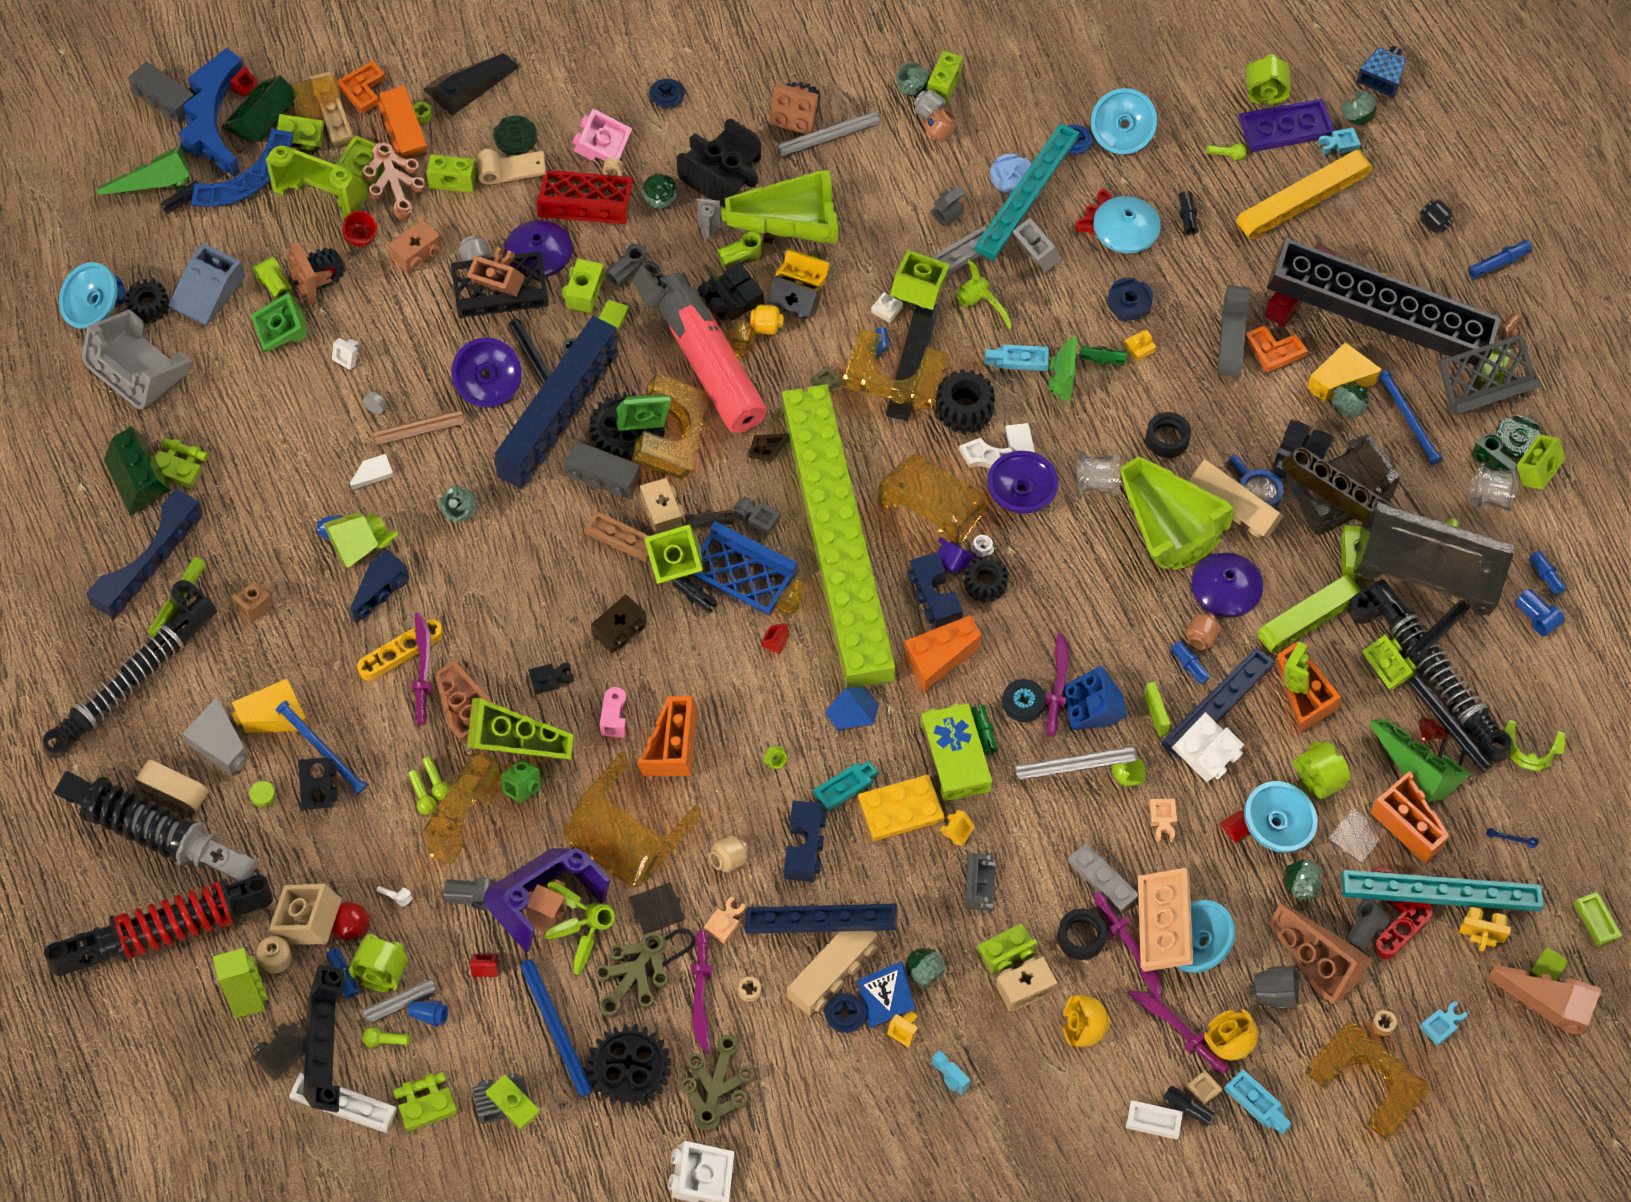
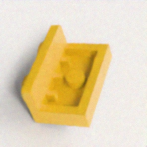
M788 249L785 261L777 270L776 276L784 274L822 287L826 283L830 263Z

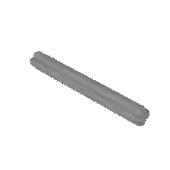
M874 111L782 142L777 145L780 156H785L879 124L880 117Z
M1135 746L1020 764L1016 766L1015 771L1018 779H1026L1137 760V750Z

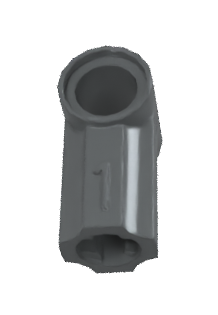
M637 243L629 245L626 249V254L605 271V275L614 286L623 284L647 260L644 246Z
M476 878L474 881L447 879L444 886V902L469 904L475 909L488 910L483 902L485 891L496 882L489 878Z
M1366 899L1358 905L1356 909L1358 919L1345 940L1363 953L1374 934L1383 930L1389 922L1388 914L1372 899Z

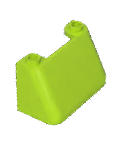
M277 146L271 150L266 158L274 192L284 195L285 190L289 188L299 191L303 183L333 193L339 196L337 204L343 208L341 212L342 218L356 210L359 211L369 196L367 182L348 169L290 147Z

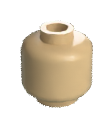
M733 835L727 836L712 845L711 852L709 853L711 864L717 870L725 873L731 872L745 864L748 848L743 840H739Z
M269 936L259 943L256 955L261 967L266 972L280 973L290 966L292 953L288 942L284 938Z

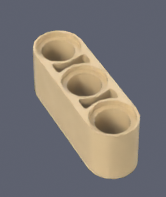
M147 760L134 780L135 784L146 792L191 813L197 812L209 794V790L203 784L153 760Z

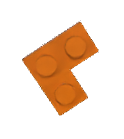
M372 60L337 80L336 83L342 93L363 114L377 106L379 98L370 88L386 80L384 72Z
M1265 325L1245 333V341L1267 373L1307 356L1308 350L1297 334L1276 342Z

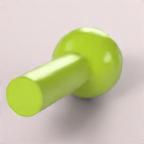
M1236 143L1231 147L1206 146V154L1230 156L1234 160H1242L1247 154L1246 147L1240 143Z
M431 756L422 759L433 784L431 790L433 798L437 801L447 800L451 796V787L446 782H442Z
M410 771L408 776L419 799L417 801V809L423 815H430L436 810V800L427 794L418 771Z
M370 1027L364 1031L362 1040L370 1048L378 1047L381 1043L409 1045L411 1035L382 1033L380 1029Z

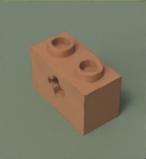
M422 219L390 242L388 249L390 258L408 274L412 270L419 268L431 256L438 254L442 249L440 235Z

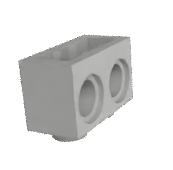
M1031 218L1012 231L1022 248L1044 273L1062 260L1056 247Z

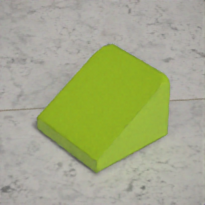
M1546 947L1530 973L1534 976H1542V974L1551 975L1552 980L1556 981L1568 964V960Z

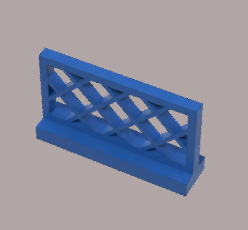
M714 521L710 528L711 532L701 547L702 562L709 561L712 571L706 573L697 572L690 575L770 616L792 578L795 579L799 572L797 562ZM712 541H715L722 545L723 551L710 555L708 548ZM739 553L743 556L744 562L730 566L728 555ZM725 556L728 566L714 570L711 560ZM756 563L763 565L764 573L751 576L749 565ZM746 567L748 577L734 580L732 570ZM730 572L732 582L725 584L717 582V574ZM780 574L785 577L782 584L771 586L769 576ZM766 577L769 588L755 591L753 581ZM750 582L753 592L742 595L737 591L736 585ZM771 592L772 600L768 607L758 603L757 596Z

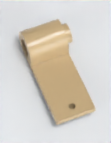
M484 149L477 155L479 181L483 184L490 185L546 175L544 151L500 158L496 151Z

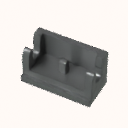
M969 852L965 909L993 911L996 863L993 856Z

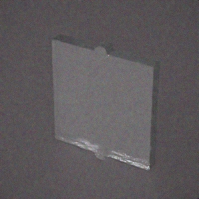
M1353 808L1330 835L1328 841L1342 850L1343 855L1347 854L1362 864L1383 839L1387 831L1372 822V818L1365 817Z

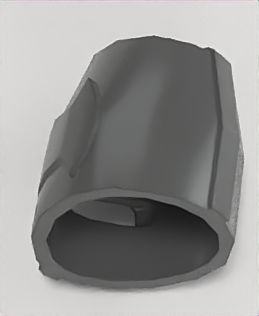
M1276 966L1256 973L1254 984L1249 985L1250 995H1255L1258 1005L1270 1006L1272 1008L1297 1006L1299 1000V974L1296 966Z

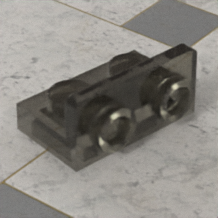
M283 1022L272 1032L275 1036L268 1042L263 1040L252 1050L255 1053L251 1057L252 1061L256 1062L272 1081L277 1080L305 1054L306 1035L294 1022H290L287 1025Z

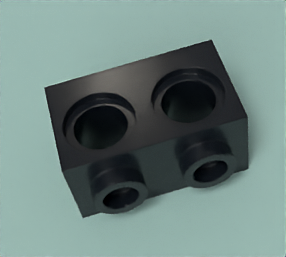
M331 757L299 759L301 810L334 807V802H338V789L333 787V777L337 775L336 763L331 762ZM316 763L324 767V774L320 778L312 774V767ZM318 788L323 789L326 793V799L322 803L316 802L313 797L314 791Z

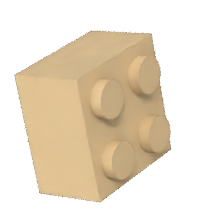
M326 884L284 885L269 931L275 936L284 938L289 945L327 944L342 898Z

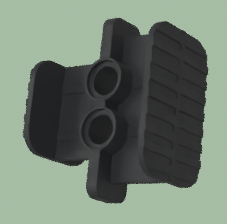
M727 119L725 121V130L715 140L707 141L694 133L689 138L691 150L687 154L680 153L677 156V173L679 178L707 198L720 201L721 207L725 208V198L733 196L744 184L754 188L758 183L757 173L748 165L752 161L759 162L761 160V141L756 133L734 119Z

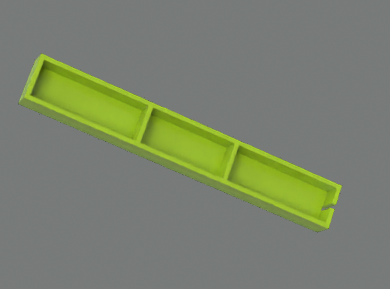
M828 384L807 387L806 392H803L802 388L782 391V410L787 432L789 433L790 445L846 688L892 682L895 678V664Z

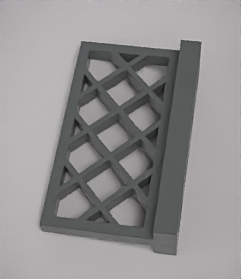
M1523 334L1437 361L1450 404L1447 405L1449 415L1459 414L1541 387L1539 378H1535ZM1514 341L1518 342L1520 349L1517 356L1507 351L1511 342ZM1492 348L1501 352L1496 363L1486 358ZM1471 355L1480 359L1475 370L1465 365ZM1505 355L1514 360L1509 371L1500 366ZM1453 362L1459 365L1455 376L1447 372L1446 363ZM1484 362L1493 366L1489 377L1479 373ZM1518 363L1525 367L1527 376L1519 377L1514 374ZM1463 368L1473 373L1468 384L1458 379ZM1497 370L1507 374L1502 384L1493 381ZM1477 376L1486 381L1481 391L1472 387ZM1458 383L1466 389L1462 397L1455 399L1453 388Z

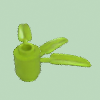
M968 259L972 278L958 288V291L955 293L957 300L964 307L973 306L982 298L988 300L1001 314L1010 330L1012 327L1011 321L1002 305L989 291V282L983 276L980 277L977 266Z
M552 881L548 883V889L565 896L566 905L570 908L575 909L578 906L584 910L583 920L578 921L577 918H572L548 929L544 934L545 938L551 940L578 932L580 926L584 924L591 928L588 936L584 935L581 937L575 955L573 971L576 975H580L594 945L592 937L595 929L605 930L611 927L615 920V914L613 909L606 904L591 903L586 907L580 903L581 898L578 895Z

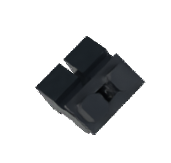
M741 262L725 270L724 274L719 277L712 275L707 282H702L697 289L700 296L704 297L709 303L710 310L716 313L723 321H726L727 318L735 320L742 316L744 312L758 305H765L764 292L754 279H751V275Z
M1291 419L1273 464V473L1279 478H1285L1286 473L1282 468V461L1297 448L1303 447L1324 460L1335 437L1318 429H1314L1310 435L1313 427ZM1295 479L1293 480V482L1295 483V485H1298V486H1300V487H1302V488L1305 487L1303 484H1301V483L1298 482L1297 480H1295Z

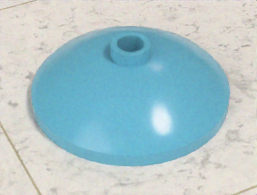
M1120 88L1105 94L1097 102L1091 116V128L1097 142L1107 151L1120 155L1132 154L1143 149L1152 140L1157 128V114L1154 105L1146 95L1134 89ZM1123 121H1128L1129 126L1123 128L1121 126V123Z
M1119 196L1107 200L1097 209L1093 227L1100 242L1111 250L1121 253H1137L1146 250L1155 243L1160 234L1161 221L1157 211L1146 201L1131 196Z
M88 262L76 267L66 277L60 290L59 308L62 317L69 325L84 330L87 329V326L104 320L110 315L116 303L118 290L116 278L112 271L100 263Z
M1281 781L1266 782L1255 788L1246 800L1244 807L1246 825L1252 836L1264 847L1276 852L1290 853L1302 849L1314 837L1317 830L1315 807L1308 796L1296 786ZM1272 821H1275L1278 826H1275Z
M1210 900L1191 902L1193 964L1176 967L1182 971L1198 973L1215 967L1225 959L1234 944L1236 929L1231 914L1222 905Z

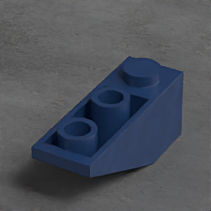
M388 549L368 566L350 607L351 616L355 623L367 618L377 605L386 602L390 594L397 588H402L409 579L407 566Z

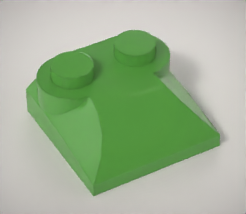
M289 292L251 315L261 346L265 352L290 340L292 342H300L308 333V326L302 309L294 296Z
M1071 337L1059 352L1056 353V357H1051L1050 371H1054V376L1049 377L1048 390H1053L1052 395H1057L1061 400H1071L1077 337Z
M663 394L627 397L616 409L618 431L664 427L671 402L670 397Z

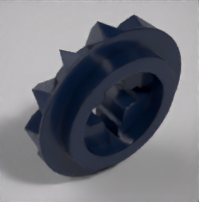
M673 79L658 80L651 86L649 91L651 102H654L657 107L663 106L666 109L668 106H672L675 108L677 103H682L684 88L678 81ZM668 92H671V96L667 95L663 98V93L667 94Z
M842 993L828 1001L825 1008V1018L828 1026H831L836 1033L845 1032L848 1034L852 1031H858L859 1027L864 1024L866 1008L857 996ZM844 1005H846L848 1013L853 1014L849 1015L847 1022H845L843 1016H838V1014L842 1013Z

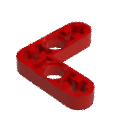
M1377 867L1373 870V872L1393 873L1385 867ZM1385 900L1401 915L1375 942L1374 950L1380 958L1391 959L1429 922L1432 916V908L1428 903ZM1423 910L1425 912L1424 915L1419 916L1414 923L1411 919L1416 911ZM1400 924L1406 925L1410 929V934L1401 935L1396 927ZM1393 937L1395 941L1392 943L1391 948L1384 950L1382 945L1387 944Z

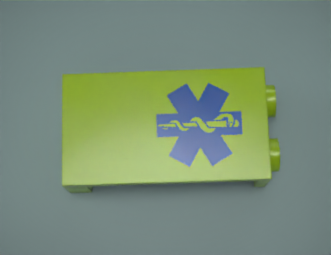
M956 703L948 708L939 710L933 708L925 713H921L920 726L921 729L925 728L941 783L940 794L942 801L947 802L991 792L992 779L969 703Z

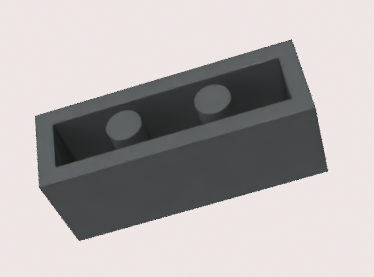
M147 61L128 77L131 86L130 90L136 97L143 98L150 107L160 110L169 120L172 119L179 124L185 119L186 114L183 105L194 97L192 92Z
M578 441L575 442L564 462L565 475L570 479L588 483L595 489H604L617 497L630 499L641 478L640 464Z

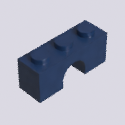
M937 552L910 560V567L907 571L909 582L915 584L917 589L915 591L919 604L923 603L926 609L924 610L925 618L928 624L932 623L934 629L963 618V609L955 591L940 594L933 589L935 586L945 583L946 571Z
M792 801L790 833L802 835L807 841L798 847L787 846L784 879L814 882L815 873L820 874L821 859L817 858L818 850L823 851L824 836L820 835V828H825L827 813H822V803Z

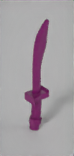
M416 612L415 632L420 655L418 682L412 680L411 687L412 692H416L417 725H425L427 718L426 693L431 695L432 684L427 683L430 660V632L424 618Z
M1058 633L1056 637V683L1053 694L1047 693L1045 706H1049L1045 729L1047 730V736L1050 737L1056 736V731L1058 730L1059 709L1064 710L1066 697H1062L1069 665V648L1061 633Z
M1102 892L1095 893L1092 896L1095 900L1094 903L1111 925L1107 933L1112 939L1117 933L1128 946L1138 963L1141 975L1154 997L1160 1000V978L1156 970L1146 972L1142 970L1140 946L1125 928L1129 921L1125 916L1119 921Z
M699 930L696 937L698 948L697 965L691 964V974L696 975L693 1028L697 1042L708 1053L710 1051L709 1027L704 1007V989L706 976L712 978V966L707 965L709 944L707 931Z
M1128 991V994L1149 1012L1170 1023L1188 1041L1185 1042L1184 1049L1189 1054L1196 1050L1216 1071H1220L1222 1074L1227 1072L1230 1066L1225 1063V1060L1216 1056L1204 1045L1207 1042L1202 1032L1198 1036L1194 1035L1168 1007L1152 995L1140 991Z

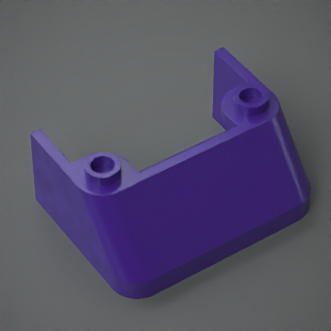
M551 848L485 891L483 900L485 907L526 953L531 949L535 928L522 915L521 911L528 906L530 900L528 893L530 891L533 892L537 884L543 886L568 870L581 881L601 904L605 902L610 879L584 851L580 849Z

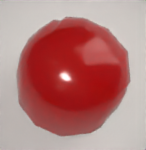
M357 210L349 213L345 217L342 227L344 240L355 247H365L373 242L377 232V222L373 215L366 211Z
M353 902L341 903L331 931L334 936L346 941H350L355 937H364L370 928V915L359 904Z

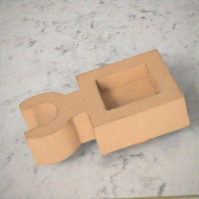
M1150 799L1151 826H1158L1155 833L1156 841L1160 842L1161 833H1167L1170 842H1173L1175 830L1172 826H1176L1177 823L1175 799Z
M733 897L726 901V910L722 911L717 908L703 927L707 934L723 944H726L739 926V921L735 918L742 916L745 912V904L743 903L738 909L731 908L734 904Z

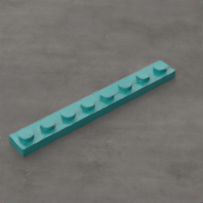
M1061 123L1058 125L975 245L974 252L995 261L1012 236V231L1021 223L1079 138L1078 131Z
M1343 870L1341 873L1343 897L1541 912L1544 908L1540 884Z

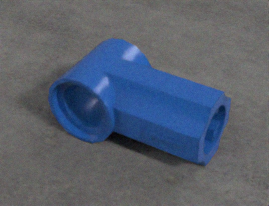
M1532 589L1524 591L1515 601V604L1532 620L1534 629L1541 636H1547L1565 622L1564 615L1560 609L1555 606H1548Z

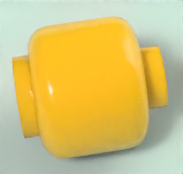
M758 305L755 310L751 311L750 327L754 328L757 334L775 335L778 332V328H783L784 314H780L777 306Z

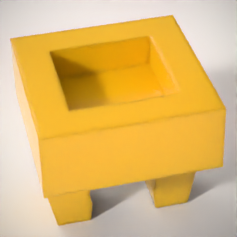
M1143 330L1124 341V346L1136 361L1156 352V345L1153 343L1152 336L1147 330Z
M957 810L955 814H949L947 818L950 823L947 827L942 826L940 831L944 836L953 840L955 845L964 846L975 826L966 812Z
M912 1011L908 1012L903 1018L896 1014L890 1022L887 1034L909 1048L914 1042L918 1027L915 1026L916 1023H914L918 1015Z

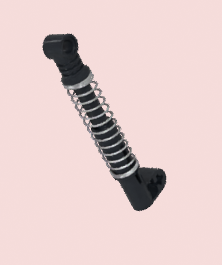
M1384 579L1358 592L1351 600L1350 617L1354 622L1365 624L1382 615L1390 625L1389 630L1393 636L1402 641L1401 647L1406 646L1408 650L1428 631L1424 630V623H1418L1419 618L1417 615L1407 609ZM1434 644L1418 660L1412 658V661L1419 663L1418 668H1423L1425 671L1423 676H1429V683L1438 681L1439 684L1435 687L1436 691L1442 688L1445 690L1440 695V698L1450 697L1446 705L1453 703L1456 705L1452 709V713L1461 711L1457 720H1461L1460 724L1465 729L1473 732V735L1477 737L1478 742L1484 748V754L1493 762L1505 760L1512 744L1509 734L1498 729V725L1491 719L1490 710L1486 704L1480 703L1481 698L1479 696H1474V689H1468L1469 682L1463 681V674H1457L1458 668L1452 666V660L1446 659V652H1440L1441 646ZM1455 668V674L1453 675L1449 669ZM1455 676H1461L1460 682L1455 678ZM1462 683H1467L1466 689L1462 687ZM1466 691H1473L1472 696L1470 697ZM1473 698L1479 699L1477 704L1472 700ZM1499 743L1503 746V748L1496 749L1492 746V744Z
M187 580L176 582L172 586L170 602L180 614L170 623L163 624L160 627V631L156 630L157 635L154 638L149 637L150 641L147 644L142 643V649H135L136 654L133 657L128 656L129 660L126 663L121 662L122 667L120 670L122 673L114 669V672L117 674L115 679L107 675V679L111 682L109 685L106 686L103 682H99L103 688L101 692L92 688L96 696L92 699L89 695H85L89 701L88 704L84 705L81 701H78V704H74L70 709L68 718H64L63 722H60L58 726L46 732L43 737L42 748L47 756L52 758L61 757L73 744L72 741L76 742L78 740L77 737L80 738L82 733L91 732L97 727L96 720L104 721L103 713L111 714L110 706L118 708V701L125 702V694L133 695L132 688L139 689L140 682H147V676H153L155 669L160 670L161 663H168V657H174L176 650H182L186 646L187 640L217 613L216 607L194 584ZM179 592L182 593V594H183L184 592L188 593V594H187V597H185V596H182L181 598L178 597ZM195 597L196 600L186 608L184 606L186 601H190ZM186 625L181 631L175 634L180 628ZM129 687L131 693H128L125 690ZM122 694L124 699L122 700L118 696ZM115 700L117 706H114L111 703ZM106 707H108L109 713L104 711ZM101 714L102 719H99L96 716ZM53 738L61 740L62 746L55 749L50 747L48 742Z

